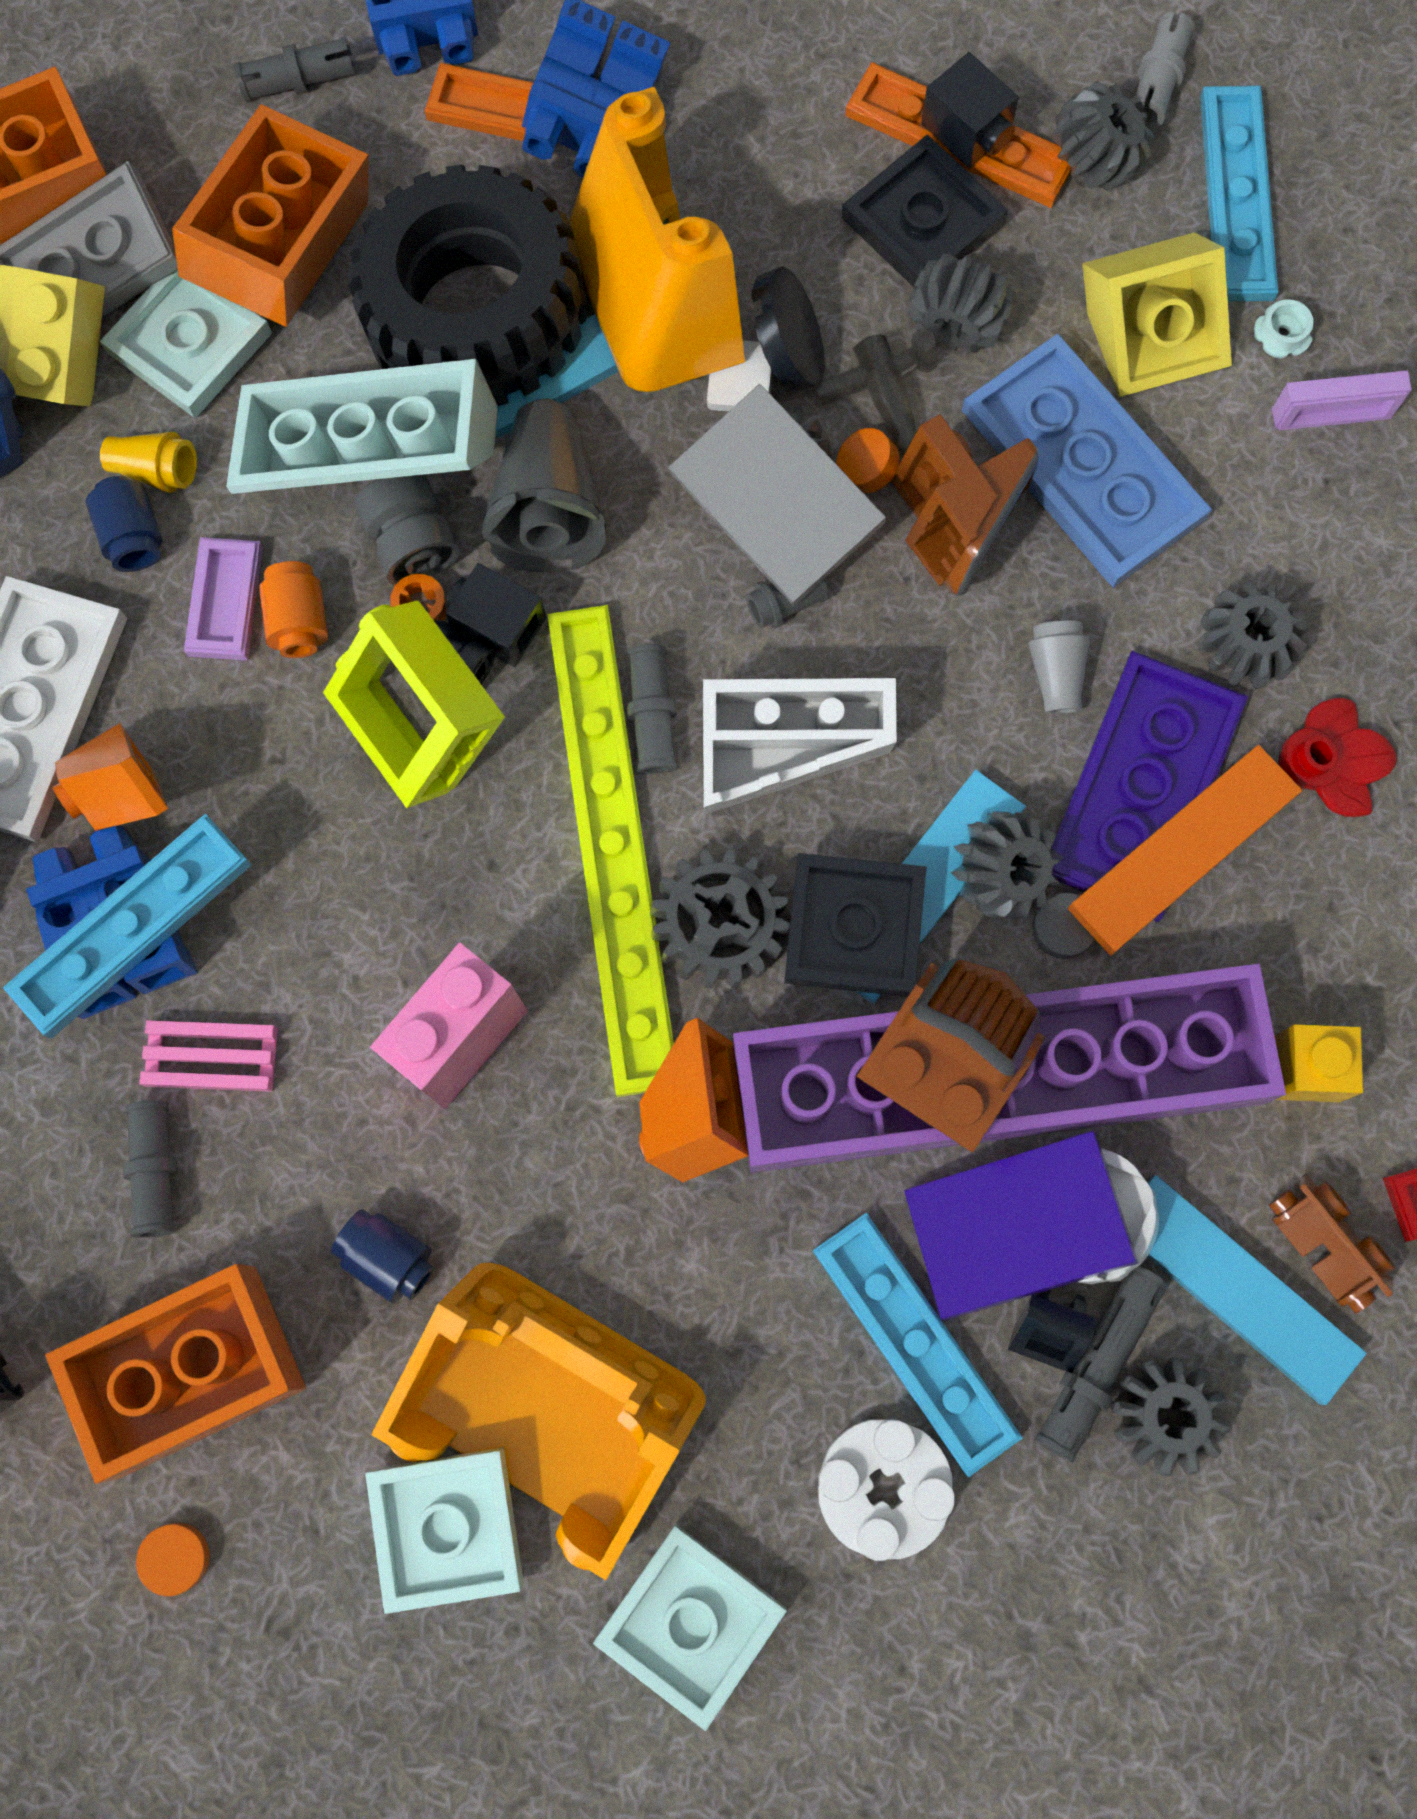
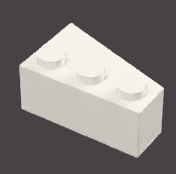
M896 678L703 679L704 815L890 753L897 742Z

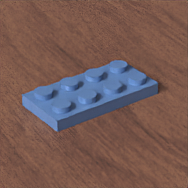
M1058 333L964 399L961 411L998 454L1027 438L1032 440L1038 449L1039 458L1028 488L1029 491L1112 588L1205 522L1212 511L1209 505Z

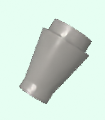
M1064 620L1035 625L1033 627L1034 640L1028 642V647L1044 699L1045 714L1082 711V691L1090 637L1084 635L1083 622Z

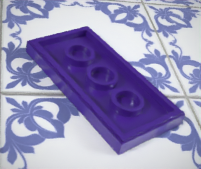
M1131 651L1051 846V850H1056L1057 853L1064 857L1053 866L1052 875L1059 882L1086 892L1215 782L1248 696ZM1165 910L1160 915H1158L1154 919V921L1159 922L1162 919Z

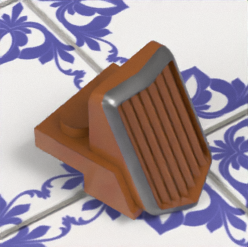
M939 414L920 425L896 469V474L891 482L918 518L905 541L939 586L945 585L950 593L959 596L967 593L982 559L1020 494L1029 488L1039 458L1038 449L1030 438L1017 443L977 467L972 460L969 445L959 432L952 430L942 415Z
M950 959L943 963L940 968L931 963L856 1077L973 1153L1033 1062L1042 1042L1046 1038V1036L1038 1032L1041 1027V1015L1035 1005L1006 972L961 959Z

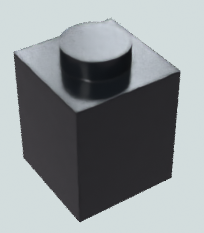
M968 52L927 86L921 124L970 169L987 153L990 156L999 153L1010 141L1015 131L1013 122L1019 96L971 52Z
M480 563L476 564L467 579L461 577L456 581L445 603V614L448 622L459 630L462 639L468 642L477 639L495 650V657L513 667H516L547 618L540 596Z

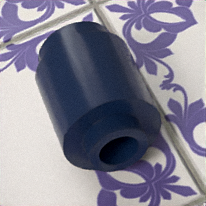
M112 476L99 481L87 495L85 504L103 557L110 560L113 568L121 572L140 571L154 565L161 557L159 547L162 544V536L145 486L140 482L129 480L123 476Z
M364 1209L357 1211L348 1220L336 1237L331 1249V1253L341 1259L340 1267L391 1304L396 1303L403 1296L410 1300L414 1299L424 1288L434 1271V1266L427 1262L431 1255V1247L383 1214L376 1213L372 1216Z

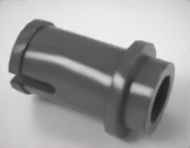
M825 579L795 606L772 583L767 585L765 582L760 581L754 585V591L746 595L747 605L755 623L760 628L770 625L774 629L782 625L783 618L816 603L827 601L829 598Z

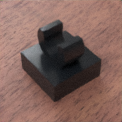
M1051 1290L1035 1295L1032 1294L1015 1323L1008 1350L1072 1373L1093 1339L1097 1318L1085 1314L1087 1305L1084 1296L1077 1294L1070 1307H1066L1049 1300Z

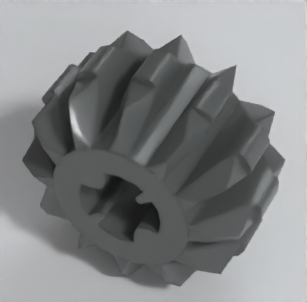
M1096 81L1090 87H1085L1078 95H1073L1062 106L1061 112L1055 117L1057 127L1051 136L1054 142L1062 148L1057 157L1060 160L1067 161L1072 168L1071 176L1081 175L1089 189L1099 185L1109 192L1114 187L1121 186L1129 178H1132L1152 156L1149 145L1155 137L1152 131L1145 126L1149 116L1139 112L1135 106V97L1129 99L1124 97L1117 84L1107 87L1105 84Z
M943 254L939 260H928L924 269L919 272L910 296L911 304L908 315L916 321L915 329L920 333L930 334L933 337L934 344L942 342L949 345L953 351L958 347H964L970 352L978 353L981 347H994L998 337L1002 335L1013 309L1014 293L1007 287L1008 278L1006 276L990 271V263L978 264L973 262L969 255H966L963 259H957L951 254Z
M1251 580L1247 583H1242L1237 593L1226 589L1214 601L1215 608L1207 609L1201 618V627L1207 632L1198 641V650L1211 653L1217 652L1208 664L1209 672L1219 671L1225 665L1232 669L1228 677L1230 687L1238 685L1246 673H1248V679L1255 690L1263 688L1270 680V676L1278 681L1283 680L1293 670L1292 662L1299 661L1306 652L1307 644L1300 638L1308 630L1309 620L1291 616L1298 607V598L1289 599L1283 603L1276 599L1278 594L1277 583L1267 586L1263 594H1259ZM1252 629L1260 633L1255 640L1247 635Z
M994 811L993 813H987L985 823L977 821L973 824H967L970 836L969 844L962 843L953 846L963 856V864L951 872L957 880L964 882L959 896L965 899L967 903L976 905V910L981 911L982 915L995 919L1000 917L1015 920L1020 918L1027 919L1031 907L1037 909L1048 906L1045 889L1046 887L1061 884L1052 875L1053 866L1064 858L1056 850H1051L1056 834L1049 831L1046 827L1039 826V819H1035L1030 814L1020 812L1011 814L1004 811Z
M1169 1358L1163 1374L1161 1368L1154 1360H1146L1141 1363V1373L1146 1386L1132 1376H1123L1120 1380L1123 1390L1135 1398L1132 1404L1123 1401H1113L1111 1403L1110 1410L1112 1413L1131 1416L1132 1422L1115 1430L1114 1436L1118 1442L1122 1443L1132 1442L1140 1438L1132 1450L1130 1459L1135 1464L1143 1466L1154 1457V1465L1158 1475L1170 1477L1175 1470L1177 1461L1186 1473L1196 1474L1200 1471V1461L1196 1449L1211 1458H1218L1221 1454L1218 1444L1208 1436L1211 1430L1222 1433L1230 1431V1422L1223 1418L1212 1417L1211 1412L1212 1409L1222 1406L1227 1401V1398L1222 1391L1202 1394L1210 1377L1209 1372L1205 1369L1197 1368L1186 1377L1184 1360ZM1174 1398L1178 1402L1173 1406V1409L1184 1412V1421L1182 1426L1172 1425L1169 1430V1436H1167L1164 1432L1169 1426L1158 1423L1157 1413L1159 1408H1170Z

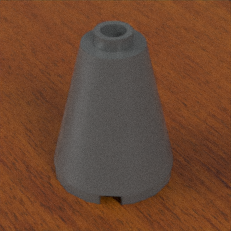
M547 398L526 403L517 411L482 522L484 541L487 538L490 542L491 554L498 561L518 570L549 572L545 560L572 559L573 570L586 565L599 556L606 543V521L574 414L564 404Z

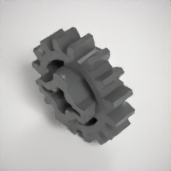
M729 848L722 862H714L708 849L701 850L698 867L693 868L683 858L679 860L675 869L679 881L663 876L658 890L668 900H653L650 911L651 915L664 919L663 922L653 926L651 932L652 940H668L669 942L661 957L663 962L669 963L680 958L684 962L680 978L686 981L696 970L703 972L704 985L708 989H712L718 975H726L731 988L738 987L742 979L743 969H746L755 978L760 977L765 970L760 956L776 960L782 950L777 941L771 937H785L790 927L789 922L775 916L785 911L789 904L787 897H772L770 894L778 880L777 876L771 874L762 879L758 878L755 872L759 860L752 857L746 862L744 867L736 865L735 851ZM708 881L727 882L724 885L705 888L700 885ZM749 894L758 906L761 926L758 925L760 920L750 915L746 901ZM720 908L728 910L731 913L729 920L724 922L719 929L709 924L711 914L715 915ZM677 911H680L682 913L681 917L691 924L694 937L690 944L680 930ZM731 947L743 952L726 958L711 956L715 951Z

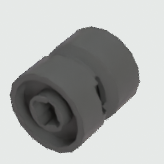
M425 474L375 479L366 485L356 496L354 507L369 539L375 541L378 545L376 555L390 584L396 585L406 576L425 573L429 570L438 574L449 569L458 560L461 553L446 518L439 515V503Z

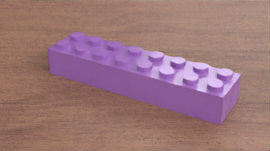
M1260 964L1026 994L1039 1010L1041 1027L1038 1032L1046 1036V1038L1042 1042L1033 1062L980 1143L1258 1106L1286 1095ZM899 1011L733 1033V1049L750 1173L960 1145L856 1077Z

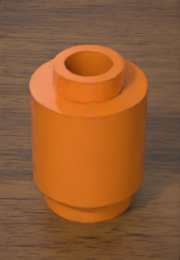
M285 561L266 568L264 571V581L259 586L266 644L270 648L280 651L282 656L288 658H303L313 655L317 652V646H321L328 640L320 579L314 576L313 568L304 562Z

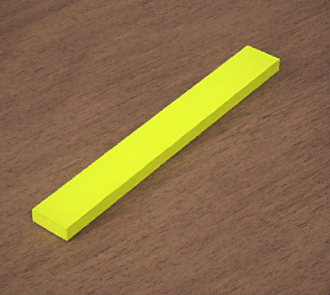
M608 605L550 613L547 616L615 1091L617 1097L646 1092L672 1048L674 1041L659 941L652 940L651 936L652 928L656 925L655 916L650 914L653 901Z

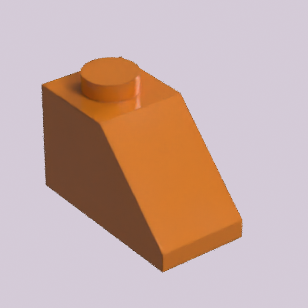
M121 723L55 762L57 777L60 782L53 786L57 798L73 819L83 814L95 831L154 817L168 809L156 774Z
M697 1017L686 1022L639 1102L642 1130L639 1133V1144L645 1156V1161L682 1183L749 1156L733 1042Z

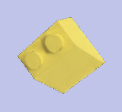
M1194 232L1082 263L1087 314L1119 397L1232 366L1225 250L1223 246Z
M0 265V368L12 383L16 395L61 404L90 407L94 394L105 286L77 278Z

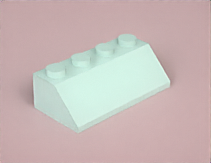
M476 359L242 385L226 487L231 494L471 470L494 455L498 406Z

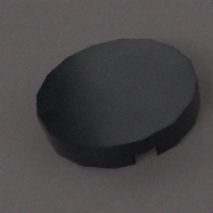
M783 266L757 276L751 292V299L753 302L761 300L763 314L755 317V329L769 366L774 375L783 384L790 382V389L795 392L816 386L822 381L825 370L824 346L813 306L802 284L792 271Z

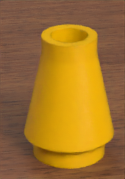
M176 432L127 437L107 436L100 448V462L106 472L121 474L167 493H172L177 488L185 489L189 487L196 474L197 455L195 448L189 440L182 439Z

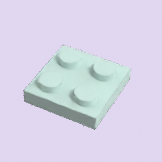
M176 269L155 284H152L101 339L100 343L107 354L196 419L269 338L272 332L267 321L255 312L180 278L178 269Z
M504 1447L441 1457L435 1460L375 1468L365 1473L384 1614L516 1593L522 1590L524 1581Z
M675 1524L598 1634L593 1644L706 1731L787 1612V1609Z

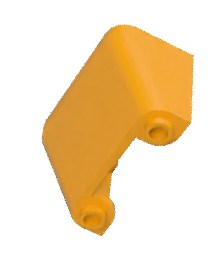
M655 87L624 94L607 108L569 219L578 248L586 293L618 371L627 386L636 391L643 392L662 390L745 363L733 253L722 230L716 223L699 217L680 219L678 201L672 190L664 137L666 127L665 111ZM667 218L669 223L663 225L662 222Z
M480 1263L437 1304L371 1435L390 1446L397 1456L411 1462L435 1460L449 1446L461 1454L504 1447L509 1483L563 1516L557 1526L555 1535L565 1558L574 1566L583 1570H590L602 1579L607 1580L706 1404V1396L702 1388L682 1371L516 1271L496 1263Z

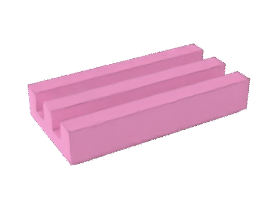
M146 1020L145 1034L148 1035V1044L143 1046L142 1059L146 1060L145 1071L140 1072V1085L144 1087L272 1092L278 1028L274 1025ZM163 1037L263 1040L262 1050L162 1047ZM160 1061L260 1065L259 1076L159 1071Z

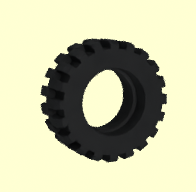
M464 165L446 166L447 173L432 177L430 171H427L413 178L414 185L405 190L398 186L387 194L384 198L386 206L382 210L374 207L362 224L366 235L358 234L354 239L350 252L352 263L347 270L348 287L353 297V306L374 356L382 369L476 359L497 406L508 404L507 395L521 390L525 397L539 389L541 386L538 378L546 373L550 378H553L566 365L563 350L573 353L582 337L580 325H583L586 321L588 305L585 295L586 286L572 226L566 214L558 210L556 201L545 190L537 187L533 191L530 180L513 172H510L506 178L501 176L499 168L479 165L478 171H466ZM492 265L508 269L519 275L511 288L493 303L474 311L446 313L422 305L427 293L439 280L464 267Z

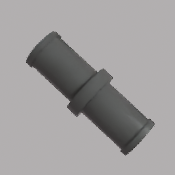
M346 36L297 49L295 44L283 46V53L234 64L236 77L242 80L238 85L246 102L294 89L296 94L308 92L307 85L347 75H356L354 60L350 59L352 52Z
M658 644L634 646L629 648L627 652L633 699L632 702L627 704L628 719L635 722L638 755L637 772L640 774L673 772L677 768L674 758L671 718L677 715L676 702L674 699L669 698L665 659L667 655L666 647Z
M157 1100L130 1103L125 1106L126 1114L128 1115L129 1161L123 1164V1178L130 1180L133 1221L131 1236L134 1238H152L171 1235L175 1233L172 1215L171 1176L177 1174V1160L170 1158L167 1121L168 1103Z

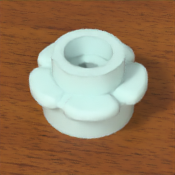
M1290 299L1280 300L1268 307L1264 316L1257 318L1254 325L1255 338L1257 341H1262L1263 350L1272 357L1285 358L1288 354L1298 356L1304 353L1312 342L1310 332L1313 329V316L1310 310L1299 301ZM1285 328L1289 334L1286 336L1281 335L1278 329Z

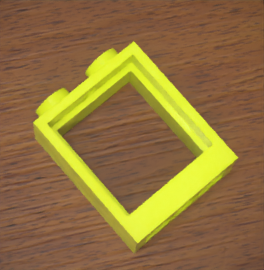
M419 600L394 607L388 604L380 605L369 611L359 623L360 631L348 651L337 660V670L323 693L406 808L445 795L454 789L505 716ZM390 661L394 663L437 722L425 741L421 739L379 681Z

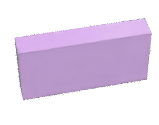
M1408 370L1289 382L1285 385L1272 408L1275 428L1289 430L1391 419L1412 390Z
M200 537L184 652L188 657L248 661L263 555V546L260 541Z

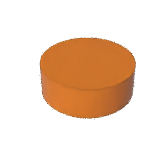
M865 428L856 431L844 441L838 451L836 465L863 493H872L885 487L896 474V469L899 466V451L897 446L882 431L875 428Z
M171 1523L153 1530L144 1538L137 1552L136 1569L141 1582L148 1590L161 1596H175L192 1589L202 1580L208 1569L210 1553L207 1541L199 1530L185 1523Z

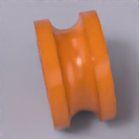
M411 574L402 578L394 586L390 595L391 607L412 602L410 595L416 592H423L427 600L436 599L434 605L427 604L428 614L434 621L437 619L445 621V593L440 583L433 577L425 574Z

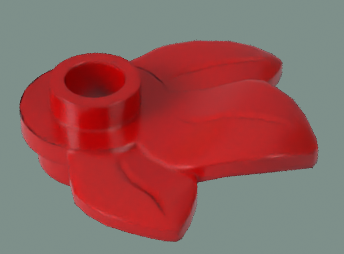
M1333 698L1323 701L1309 710L1304 728L1296 731L1285 740L1279 754L1278 764L1301 789L1315 790L1329 810L1344 817H1364L1372 813L1371 796L1366 785L1377 782L1389 775L1395 768L1397 754L1391 743L1383 735L1371 729H1359L1358 712L1354 701L1346 698ZM1310 752L1317 757L1319 764L1313 760Z

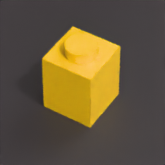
M1292 1025L1274 1036L1286 1095L1276 1100L1342 1102L1363 1093L1361 1027Z

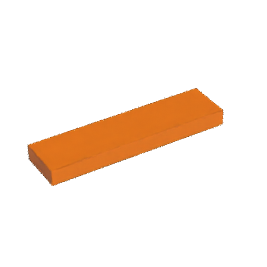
M871 62L846 105L845 116L911 146H914L928 134L965 170L1049 208L1053 207L1072 169L1067 161L1060 160L1057 157L1062 149L1059 145L1015 126L1012 138L999 153L994 156H990L987 153L969 169L921 124L927 86Z
M1258 744L1071 903L1067 909L1103 949L1112 956L1303 790Z

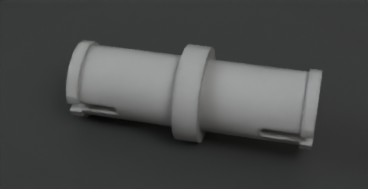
M1168 12L1160 18L1152 48L1142 57L1139 65L1138 76L1140 83L1135 94V106L1139 112L1148 114L1149 109H1153L1148 129H1155L1163 124L1172 91L1181 85L1186 71L1183 59L1189 41L1193 36L1195 24L1191 17L1185 13H1180L1175 31L1173 32L1170 29L1175 12Z

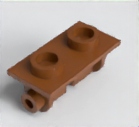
M1308 1174L1301 1178L1299 1186L1304 1193L1303 1195L1296 1198L1289 1189L1269 1203L1268 1206L1276 1214L1271 1220L1279 1227L1302 1257L1322 1243L1330 1251L1329 1254L1314 1263L1311 1269L1335 1297L1340 1306L1348 1304L1354 1313L1364 1310L1376 1300V1296L1370 1290L1376 1285L1381 1288L1387 1297L1393 1294V1280L1388 1273L1395 1269L1394 1263L1371 1235L1362 1240L1358 1238L1344 1220L1351 1214L1349 1207L1327 1181L1317 1187Z

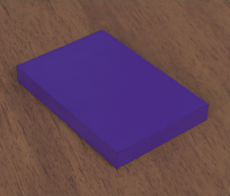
M1094 1131L904 1190L939 1315L945 1321L1139 1264L1097 1134Z

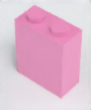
M459 942L372 1043L370 1048L443 1109H446L528 1010L511 983Z

